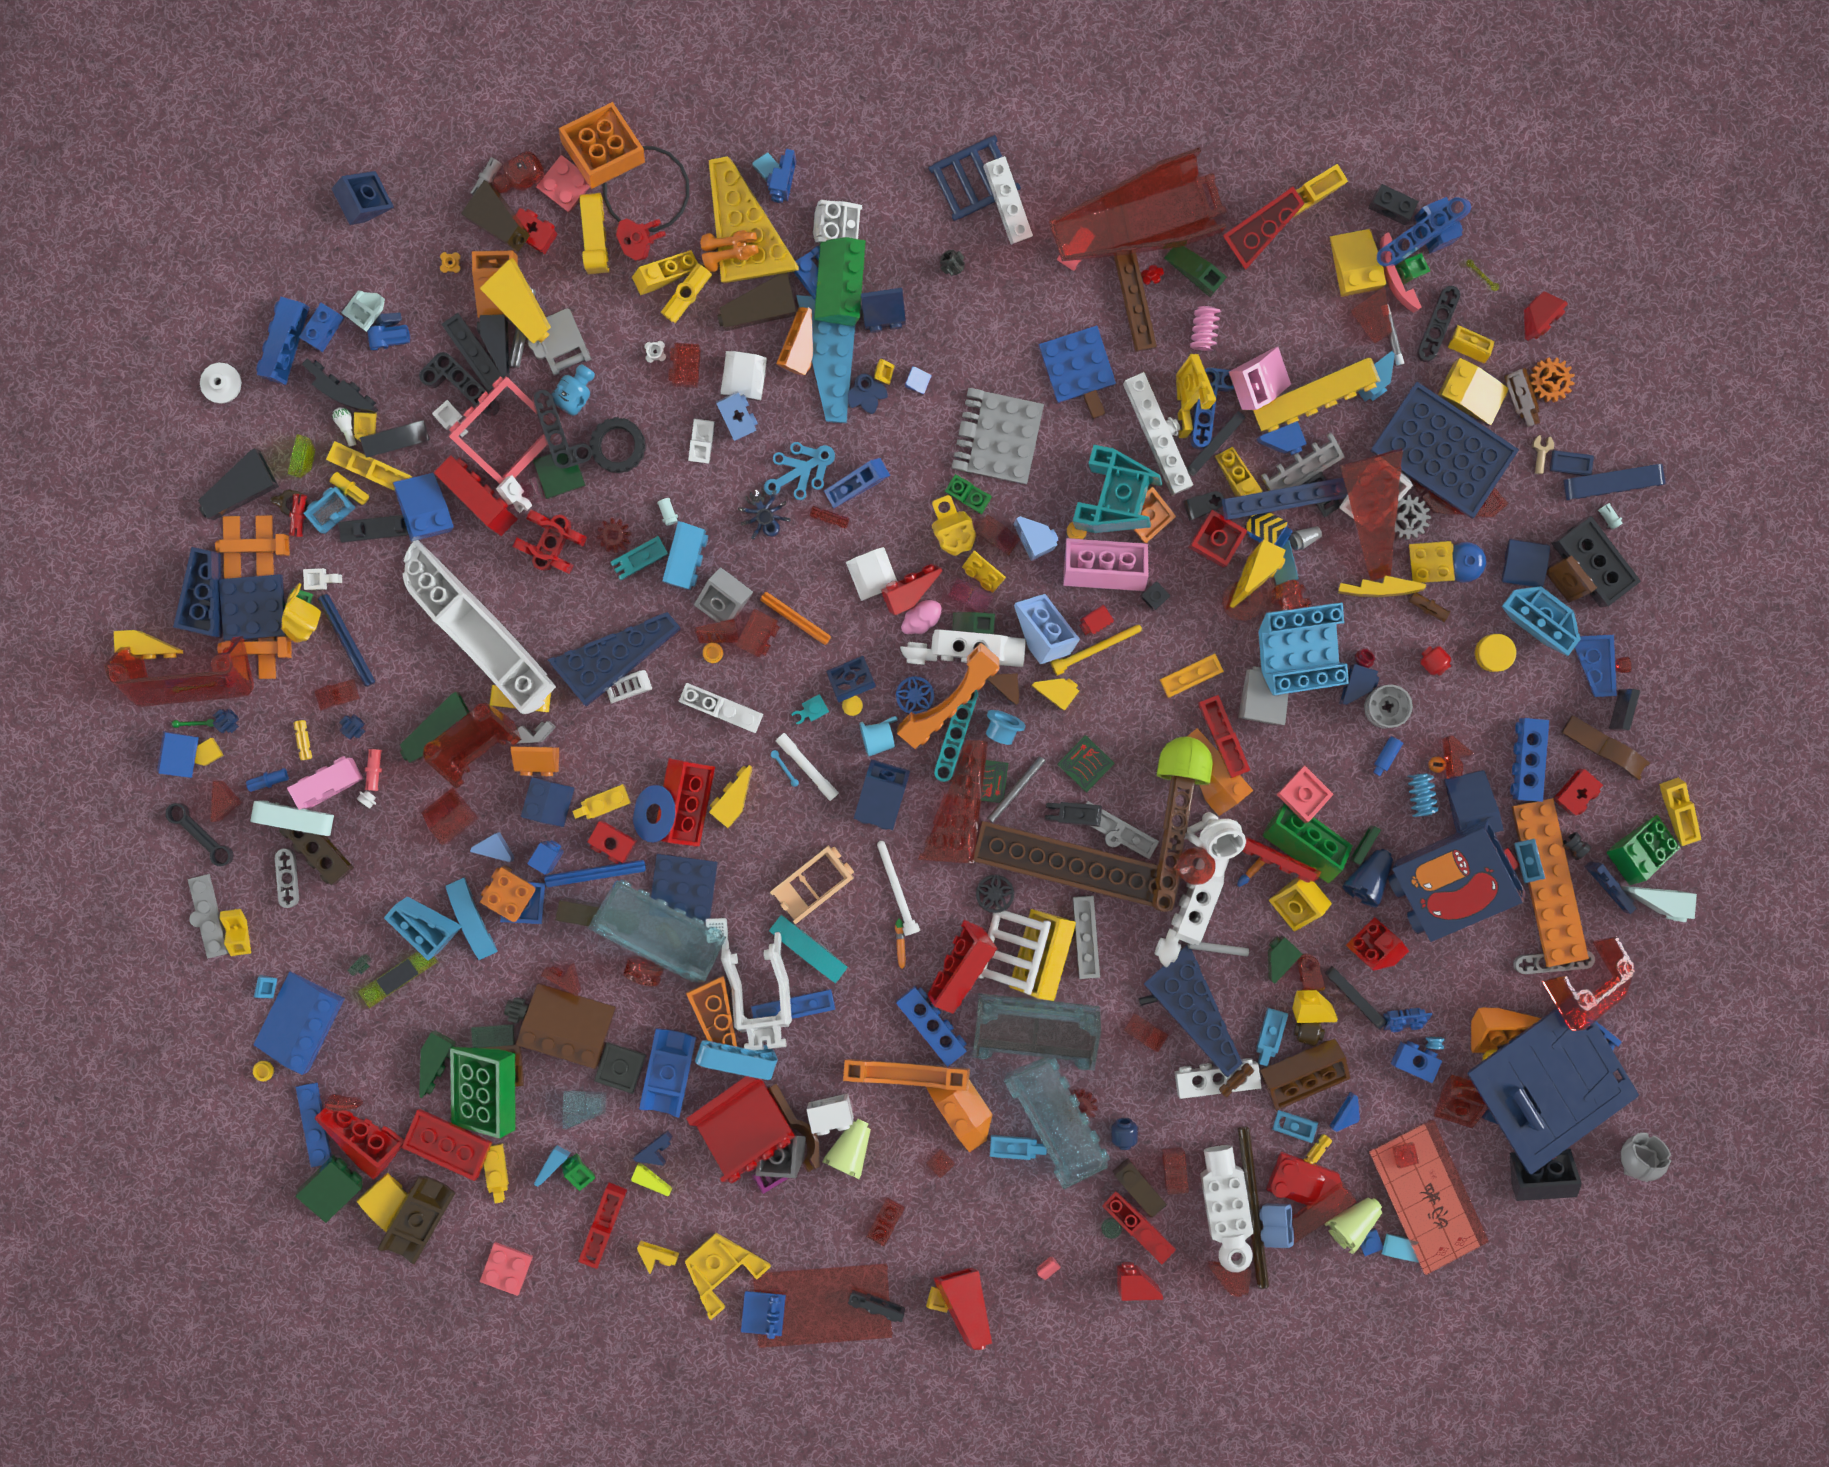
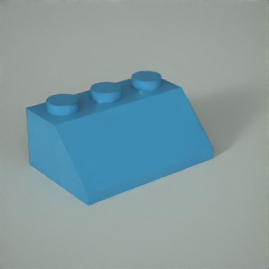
M678 521L663 577L664 583L691 590L692 586H696L698 575L695 574L696 568L701 566L703 555H700L701 549L706 547L708 535H705L706 531L704 529Z

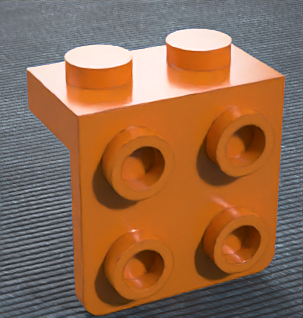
M502 866L493 873L491 877L493 881L490 886L486 885L482 891L481 896L483 897L480 903L508 920L516 922L536 889L530 883L511 873L512 869Z

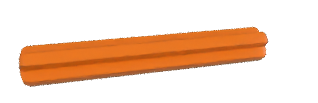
M764 592L760 600L822 644L826 645L831 639L829 634L768 592Z

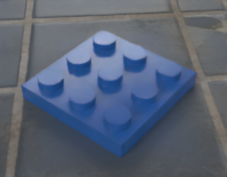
M1098 326L1039 344L1057 403L1082 396L1094 390L1097 391L1116 385Z

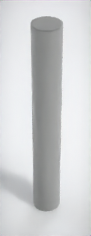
M1200 942L1199 945L1188 943V949L1241 956L1249 955V948Z

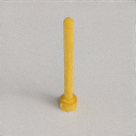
M1135 625L1064 660L1061 658L1050 661L1055 675H1061L1068 666L1141 632L1142 627Z

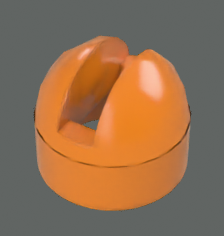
M1433 757L1430 759L1428 766L1432 772L1440 773L1445 769L1446 763L1441 757ZM1433 762L1442 763L1443 766H1433Z

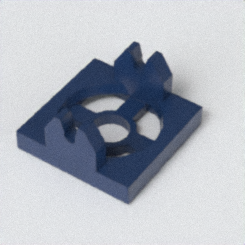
M864 656L826 671L838 703L876 687ZM849 674H855L854 679L845 680ZM866 675L864 682L857 685L856 681L858 678ZM842 684L850 685L851 688L847 690H842L838 688V686Z

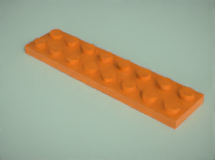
M1553 798L1543 800V802L1536 801L1511 806L1518 841L1536 840L1545 879L1528 882L1546 967L1589 959L1565 849L1562 846L1563 840Z

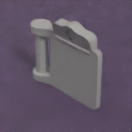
M568 308L546 317L551 326L547 331L550 335L542 343L537 341L533 344L528 339V346L535 353L536 358L539 360L546 358L554 376L560 374L559 371L585 360L587 362L592 360L572 313ZM580 348L581 353L555 363L554 358Z

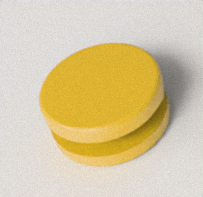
M1503 634L1487 635L1477 643L1475 648L1476 662L1482 669L1489 672H1499L1508 669L1516 658V647L1513 641Z

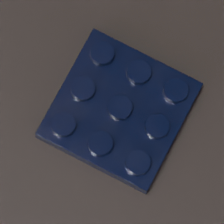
M283 575L219 579L224 641L287 636L281 629L282 615L285 609Z
M657 854L649 915L706 922V919H710L718 862Z

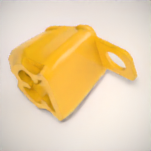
M950 495L934 500L932 505L938 520L932 524V528L940 547L954 556L971 550L976 538L972 519L966 512L956 511ZM944 501L950 504V509L946 513H942L938 509L939 504Z
M298 583L293 592L289 594L282 615L281 629L296 643L308 640L312 632L315 631L321 614L317 607L296 597L301 583Z

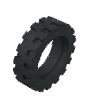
M613 417V419H606L602 424L599 423L596 426V430L591 434L590 446L594 460L602 468L609 472L622 473L631 471L639 465V462L644 457L646 445L641 430L633 422L625 418ZM624 429L632 435L635 442L634 452L626 461L612 462L603 455L601 449L602 439L610 430Z

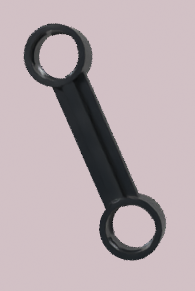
M174 803L167 807L165 812L167 820L184 827L210 852V860L214 865L225 866L232 862L234 857L232 849L225 845L220 846L189 816L190 812L185 804ZM175 806L181 807L184 811V816L179 821L174 820L172 817V810ZM221 848L225 849L228 853V859L225 863L217 861L215 857L216 851Z

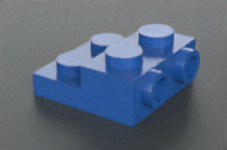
M786 149L785 155H781L779 167L781 169L774 167L773 173L768 175L767 186H769L768 191H770L769 195H771V201L783 203V200L788 201L796 165L794 150Z

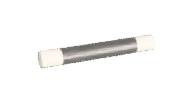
M1387 304L1381 306L1391 348L1395 354L1396 366L1404 364L1390 307Z

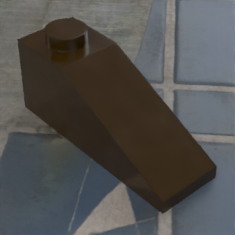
M1129 1158L1113 1170L1116 1178L1151 1218L1167 1206L1165 1201Z

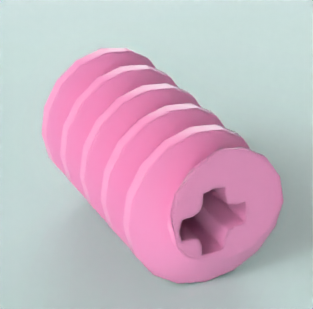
M1201 306L1194 311L1196 318H1194L1193 323L1196 326L1192 328V331L1196 334L1191 336V339L1195 341L1190 344L1192 349L1214 351L1210 346L1217 345V342L1212 341L1211 338L1217 337L1218 334L1212 332V330L1218 329L1219 326L1213 324V322L1220 320L1214 314L1220 313V309Z

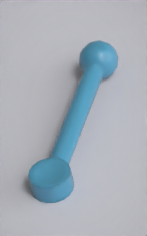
M776 750L772 751L771 757L775 758L791 780V785L793 787L798 786L799 781L794 779L782 762L779 752Z

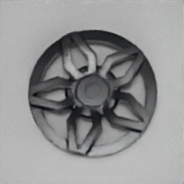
M987 876L977 886V902L982 909L989 913L1004 912L1013 903V886L1003 876ZM992 879L990 883L991 887L989 885H983L986 881ZM995 879L998 880L997 886H994ZM1001 880L1007 883L1008 886L1001 887ZM981 887L987 888L988 891L984 892ZM1004 889H1010L1009 892L1003 893ZM979 892L987 896L983 902L980 900ZM1011 894V898L1008 904L1006 905V901L1003 897H1007ZM989 899L991 902L984 906L986 901ZM1002 900L1004 907H1002L998 902ZM995 903L999 909L994 910L989 909V907Z

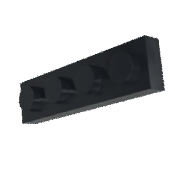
M456 313L441 325L483 385L491 392L494 388L492 384L502 375L461 315Z

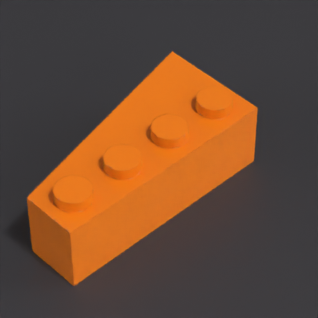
M724 975L686 992L707 1040L737 1047Z

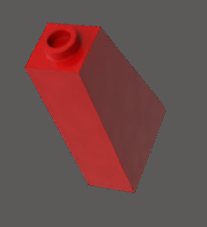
M966 1268L935 1277V1284L965 1344L974 1350H982L986 1348V1345L992 1344L979 1271L974 1268Z

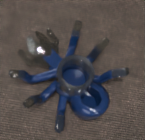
M761 488L762 496L755 489V496L750 492L752 502L748 496H745L749 504L757 506V510L738 507V511L755 513L757 515L750 520L741 522V526L758 521V527L751 536V539H755L762 525L765 535L775 537L780 531V525L775 519L790 522L791 519L774 515L773 512L780 510L787 503L784 501L777 507L769 510L768 508L773 503L777 490H773L770 500L766 505H763L766 493Z

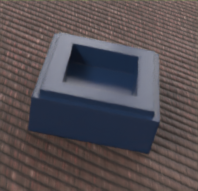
M401 313L380 314L376 318L375 324L376 326L385 327L396 326L402 320Z

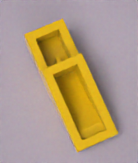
M1338 164L1296 190L1305 204L1293 218L1348 182Z
M1678 777L1659 784L1680 845L1685 846L1701 840L1694 803L1689 799L1686 782Z

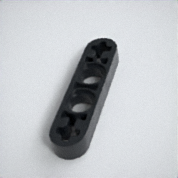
M1447 286L1439 295L1417 350L1418 358L1423 362L1433 360L1439 351L1460 298V291L1455 286ZM1452 291V295L1455 298H1452L1448 305H1444L1448 298L1445 293ZM1443 309L1447 312L1446 320H1440L1437 317L1438 310ZM1431 328L1439 330L1440 336L1438 339L1431 338L1429 334ZM1429 343H1436V346L1433 344L1429 352L1432 355L1425 357V352L1422 350H1425Z
M1238 411L1188 466L1187 471L1191 476H1194L1244 421L1246 417Z
M1333 966L1325 972V975L1346 994L1354 1005L1360 1008V1011L1379 1030L1387 1024L1386 1020Z

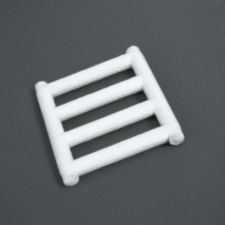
M1008 911L993 913L988 931V936L993 943L995 938L1033 949L1035 953L1032 962L999 951H995L992 957L1030 970L1026 982L988 970L987 965L978 978L987 977L1023 989L1026 994L1031 995L1051 922H1040ZM1000 918L1041 930L1038 942L997 930Z

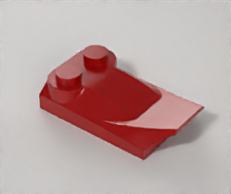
M1280 1152L1266 1190L1273 1193L1276 1197H1285L1326 1211L1339 1210L1347 1188L1341 1181L1338 1172L1314 1163L1310 1164L1303 1159Z

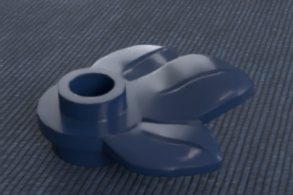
M866 373L860 374L855 379V386L848 393V404L850 408L861 405L867 413L874 414L878 406V399L888 397L887 390L882 383L875 382L871 375ZM861 381H866L868 387H862Z

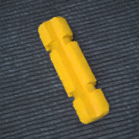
M295 721L293 724L294 730H297L295 735L298 749H300V760H309L312 758L311 750L309 751L308 731H305L307 728L306 721Z
M1321 1135L1318 1139L1319 1142L1315 1143L1306 1155L1308 1157L1303 1160L1310 1164L1317 1163L1326 1151L1325 1147H1329L1332 1143L1331 1138L1327 1135Z

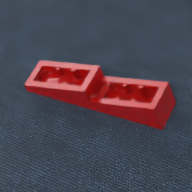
M1219 695L1199 702V708L1230 778L1251 771Z
M610 1182L608 1183L578 1262L595 1269L598 1268L628 1189ZM586 1255H588V1256H590V1257H593V1258H596V1259H595V1260H589V1259L586 1257Z

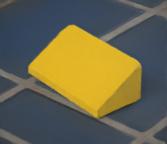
M1457 325L1448 348L1485 364L1491 356L1495 341Z

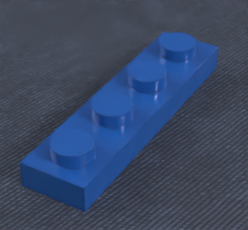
M831 989L790 997L792 1019L836 1009ZM780 1000L751 1006L753 1019L776 1016L781 1011Z
M318 1083L296 1086L311 1167L320 1166L332 1155L327 1132L315 1120V1116L323 1110Z

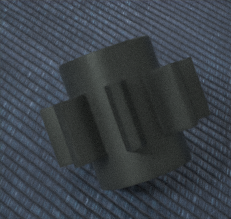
M948 250L941 256L940 263L942 266L940 269L945 274L949 273L951 276L958 275L964 269L965 262L963 259L965 257L960 251Z
M516 997L513 1001L508 1000L504 1010V1015L509 1016L508 1021L519 1023L520 1019L524 1020L529 1005L524 1004L525 999Z

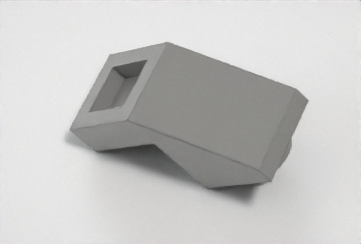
M550 721L546 723L541 722L534 730L536 732L535 735L525 726H516L509 733L510 738L507 741L510 744L543 742L556 726Z

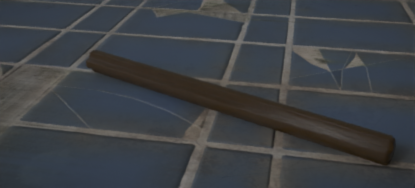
M1247 1126L1238 1128L1253 1228L1251 1239L1256 1280L1259 1289H1266L1269 1287L1264 1242L1261 1240L1262 1225L1259 1217L1260 1209L1250 1129Z

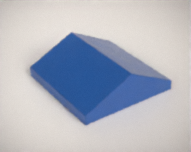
M528 882L536 890L516 922H512L500 915V922L542 924L545 883Z

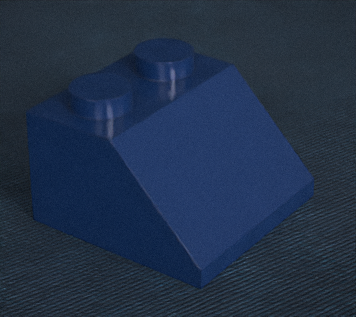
M376 171L342 176L331 188L349 225L365 223L394 208Z
M531 777L521 817L564 827L575 788L539 777Z

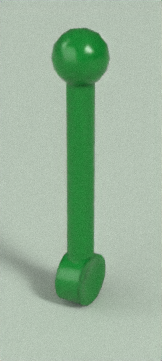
M208 719L207 721L192 722L174 720L172 727L178 728L179 726L195 725L213 727L214 720Z

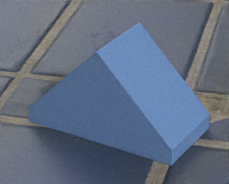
M500 832L478 843L470 850V852L503 861H514V855Z

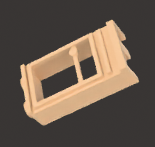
M828 845L770 891L779 900L782 908L785 911L787 910L794 919L793 922L795 924L854 878L852 875L854 873L853 869L848 863L843 864L839 859L841 854L835 847L830 848ZM826 855L844 879L819 898L801 873ZM797 876H799L800 881L807 886L817 899L809 907L790 884Z

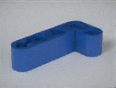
M1204 369L1206 374L1213 377V383H1210L1216 398L1217 391L1230 392L1234 389V385L1228 386L1224 383V377H1230L1229 371L1231 370ZM1200 399L1195 403L1192 423L1193 431L1190 438L1191 445L1195 449H1204L1211 441L1216 401L1210 409H1201ZM1199 415L1207 416L1208 423H1200L1198 420ZM1202 429H1207L1202 433V439H1205V441L1200 444L1196 438L1201 434Z

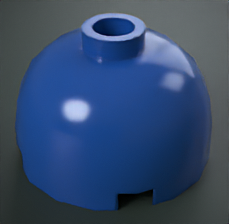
M1460 542L1453 545L1455 581L1465 583L1479 578L1486 567V556L1483 550L1478 545L1470 542Z

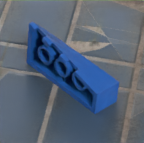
M280 296V300L276 302L274 307V319L268 327V339L262 347L264 352L262 359L257 364L258 376L283 385L287 384L300 341L299 336L303 331L310 308L309 306Z

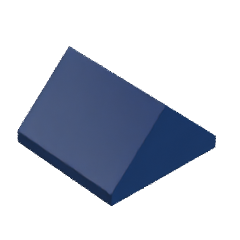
M163 731L157 772L159 774L192 778L199 737Z

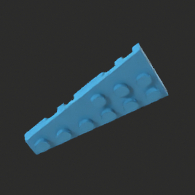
M796 295L799 307L812 309V364L826 422L847 423L855 325L853 327L814 320L815 300L812 296Z

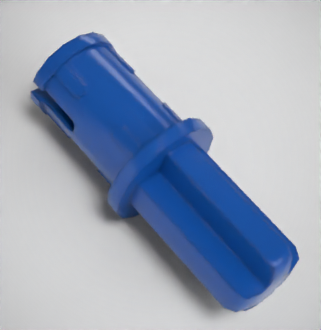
M283 768L272 773L265 772L262 776L246 781V786L252 792L265 787L271 788L274 784L288 781L289 777L286 769Z

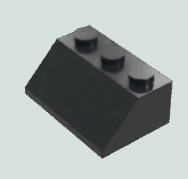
M1571 1149L1564 1150L1555 1159L1549 1161L1533 1174H1529L1515 1152L1510 1153L1511 1184L1516 1201L1578 1197L1582 1182Z

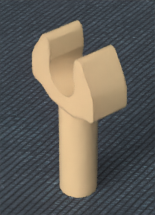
M1541 435L1537 436L1532 442V448H1535L1537 451L1535 474H1543L1546 453L1554 449L1552 437L1547 438L1545 447L1540 444Z

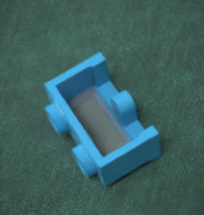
M337 487L326 490L323 493L324 497L318 502L314 501L309 504L308 510L304 512L305 516L320 533H327L356 508Z

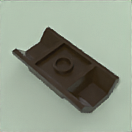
M418 1176L389 1224L387 1232L377 1249L380 1251L389 1250L402 1255L415 1265L454 1197L455 1192L438 1180L428 1176Z

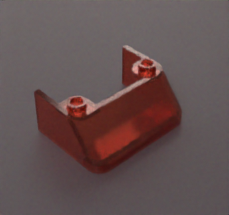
M1617 936L1593 942L1613 977L1594 993L1587 989L1579 990L1576 993L1567 976L1542 981L1567 1025L1573 1031L1585 1030L1625 998L1634 974V965Z

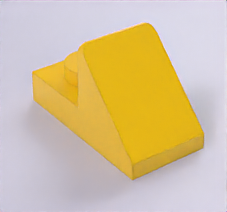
M640 1241L637 1247L649 1274H651L656 1260H660L659 1263L665 1266H671V1264H676L679 1256L678 1252L644 1241Z

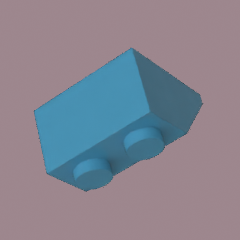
M1393 351L1374 364L1380 378V382L1376 383L1377 387L1366 392L1364 389L1357 391L1365 402L1368 399L1374 401L1387 391L1385 387L1391 383L1395 356Z

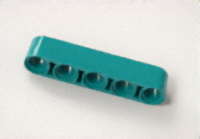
M977 690L974 691L972 700L961 704L957 708V710L960 708L966 709L968 712L967 718L960 720L956 713L951 717L934 770L935 777L939 781H948L953 775L978 697ZM959 728L962 732L961 737L953 739L950 736L951 729ZM947 747L955 749V756L951 759H947L944 756V750ZM942 766L949 769V775L946 778L938 776V769Z

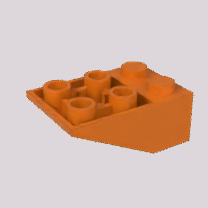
M472 251V274L478 318H480V315H505L480 288L509 259L513 258L518 265V256L514 251Z

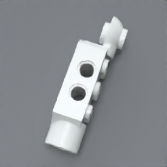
M935 630L932 636L931 649H927V644L908 642V647H900L904 657L907 658V663L925 665V660L937 661V656H941L943 661H953V658H961V662L967 663V656L974 650V645L982 643L999 658V665L1023 667L1025 638ZM955 642H961L964 645L962 652H956L953 649Z
M1202 849L1194 869V876L1190 875L1186 884V887H1189L1187 894H1183L1180 899L1179 914L1175 913L1171 925H1174L1173 929L1169 928L1166 939L1160 938L1155 950V955L1159 956L1160 962L1166 968L1171 962L1174 963L1178 957L1181 944H1178L1179 940L1192 945L1200 944L1223 887L1224 872L1230 859H1215ZM1199 892H1203L1202 899L1197 901L1196 895ZM1195 911V917L1189 920V914Z
M1232 1146L1209 1147L1204 1149L1207 1169L1200 1173L1209 1232L1213 1240L1222 1243L1219 1250L1221 1265L1230 1272H1241L1247 1269L1252 1261V1250L1245 1240L1253 1234L1244 1172L1241 1167L1235 1165ZM1234 1253H1241L1239 1260H1231V1256Z

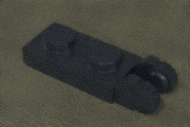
M1068 802L1046 803V808L1060 810L1059 816L1045 815L1044 820L1100 827L1101 805Z

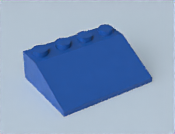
M290 971L254 1042V1046L283 1066L304 1075L309 1072L345 998Z

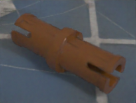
M1417 592L1413 593L1408 601L1424 610L1423 613L1426 615L1429 613L1443 623L1451 612L1436 604L1435 600H1429Z

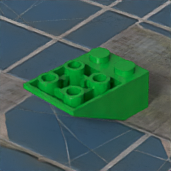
M1655 815L1615 843L1606 853L1630 886L1647 881L1680 849V846L1659 816Z

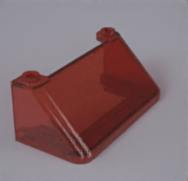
M243 636L232 637L230 646L222 650L223 653L213 657L211 672L148 677L143 655H133L130 652V647L119 648L104 665L107 678L134 705L140 707L240 698L248 696L254 688Z

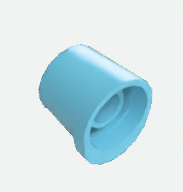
M892 716L878 724L865 726L863 722L859 723L868 757L895 747L889 723L898 721L896 716Z

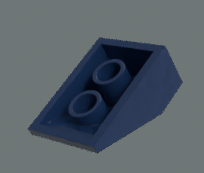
M902 288L861 293L865 330H870V333L881 332L882 328L890 327V330L901 329L902 325H906Z
M1484 770L1444 779L1456 833L1488 819L1494 833L1504 831L1500 812Z

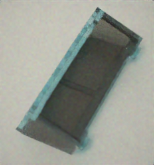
M978 993L972 1057L987 1059L993 1055V1052L1074 1060V1064L1081 1070H1095L1101 1035L1100 1006Z

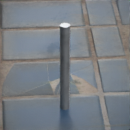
M1039 756L987 817L990 822L994 823L1046 762L1042 757Z

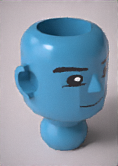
M581 364L576 368L574 377L570 375L563 376L551 394L555 406L571 416L577 415L590 396V389L586 385L594 379L595 373Z

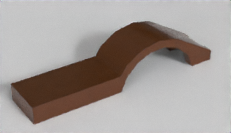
M1571 715L1561 731L1562 734L1596 755L1619 765L1637 780L1642 778L1640 775L1645 766L1650 765L1649 761L1630 747L1606 736L1574 715Z
M777 1084L767 1088L790 1128L797 1130L806 1137L807 1154L802 1163L807 1172L820 1167L819 1141L816 1133L812 1134L809 1124L796 1119Z

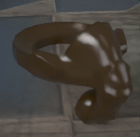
M287 489L278 496H272L270 502L278 506L282 513L289 515L292 511L286 505L287 499L293 496V494H299L300 498L303 493ZM306 498V503H305V511L307 510V507H308V500H307V498Z

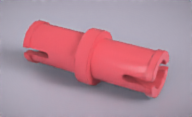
M368 749L367 767H365V772H367L365 790L378 791L379 773L382 772L380 768L382 750Z

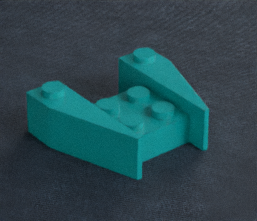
M1093 445L1088 463L1090 470L1093 473L1106 475L1098 506L1081 502L1077 503L1073 517L1075 529L1102 533L1150 528V518L1141 515L1149 484L1162 486L1161 476L1114 448Z

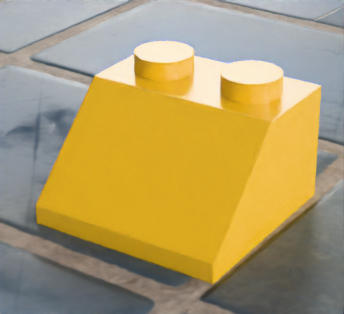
M1298 877L1269 899V902L1293 931L1323 916L1332 904L1315 882L1307 883Z

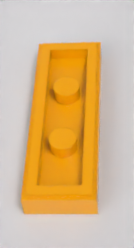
M1212 654L1159 680L1169 698L1224 671L1216 654Z

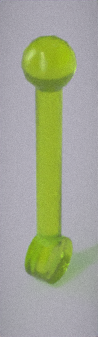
M1472 259L1467 260V267L1475 270L1491 286L1492 291L1499 290L1500 286L1498 283H1493L1474 265Z

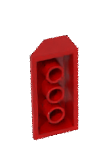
M672 758L668 759L663 787L673 797L675 820L670 832L660 841L700 847L715 771L714 766ZM659 806V810H658V815H657L656 823H657V822L660 820V818H661V808H660V806Z

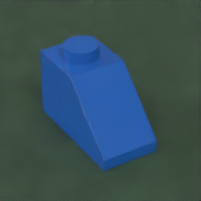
M1298 421L1257 438L1258 443L1283 454L1290 452L1291 455L1303 451L1301 447L1307 444Z

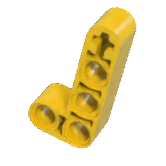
M601 193L580 195V208L585 251H583L584 268L588 274L609 272L607 262L609 261L608 251L605 247L606 231L603 227Z

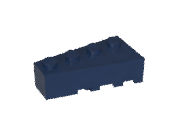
M191 547L173 625L174 628L222 638L219 579H221L220 553Z

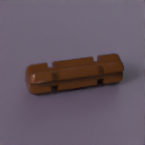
M1248 1063L1241 1067L1242 1070H1238L1227 1080L1226 1085L1223 1084L1219 1088L1224 1097H1228L1233 1089L1236 1090L1246 1080L1247 1076L1254 1073V1069Z

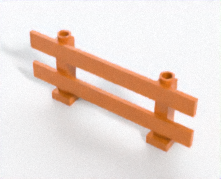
M272 515L255 516L256 539H240V516H223V540L216 541L215 549L217 553H224V579L241 578V553H256L257 576L274 575L273 552H276V555L290 556L289 536L275 534V539H273ZM275 637L258 638V642L233 640L218 643V654L226 655V680L243 679V655L257 654L259 679H276L275 654H278L279 658H292L291 639L289 637H277L278 641H275Z

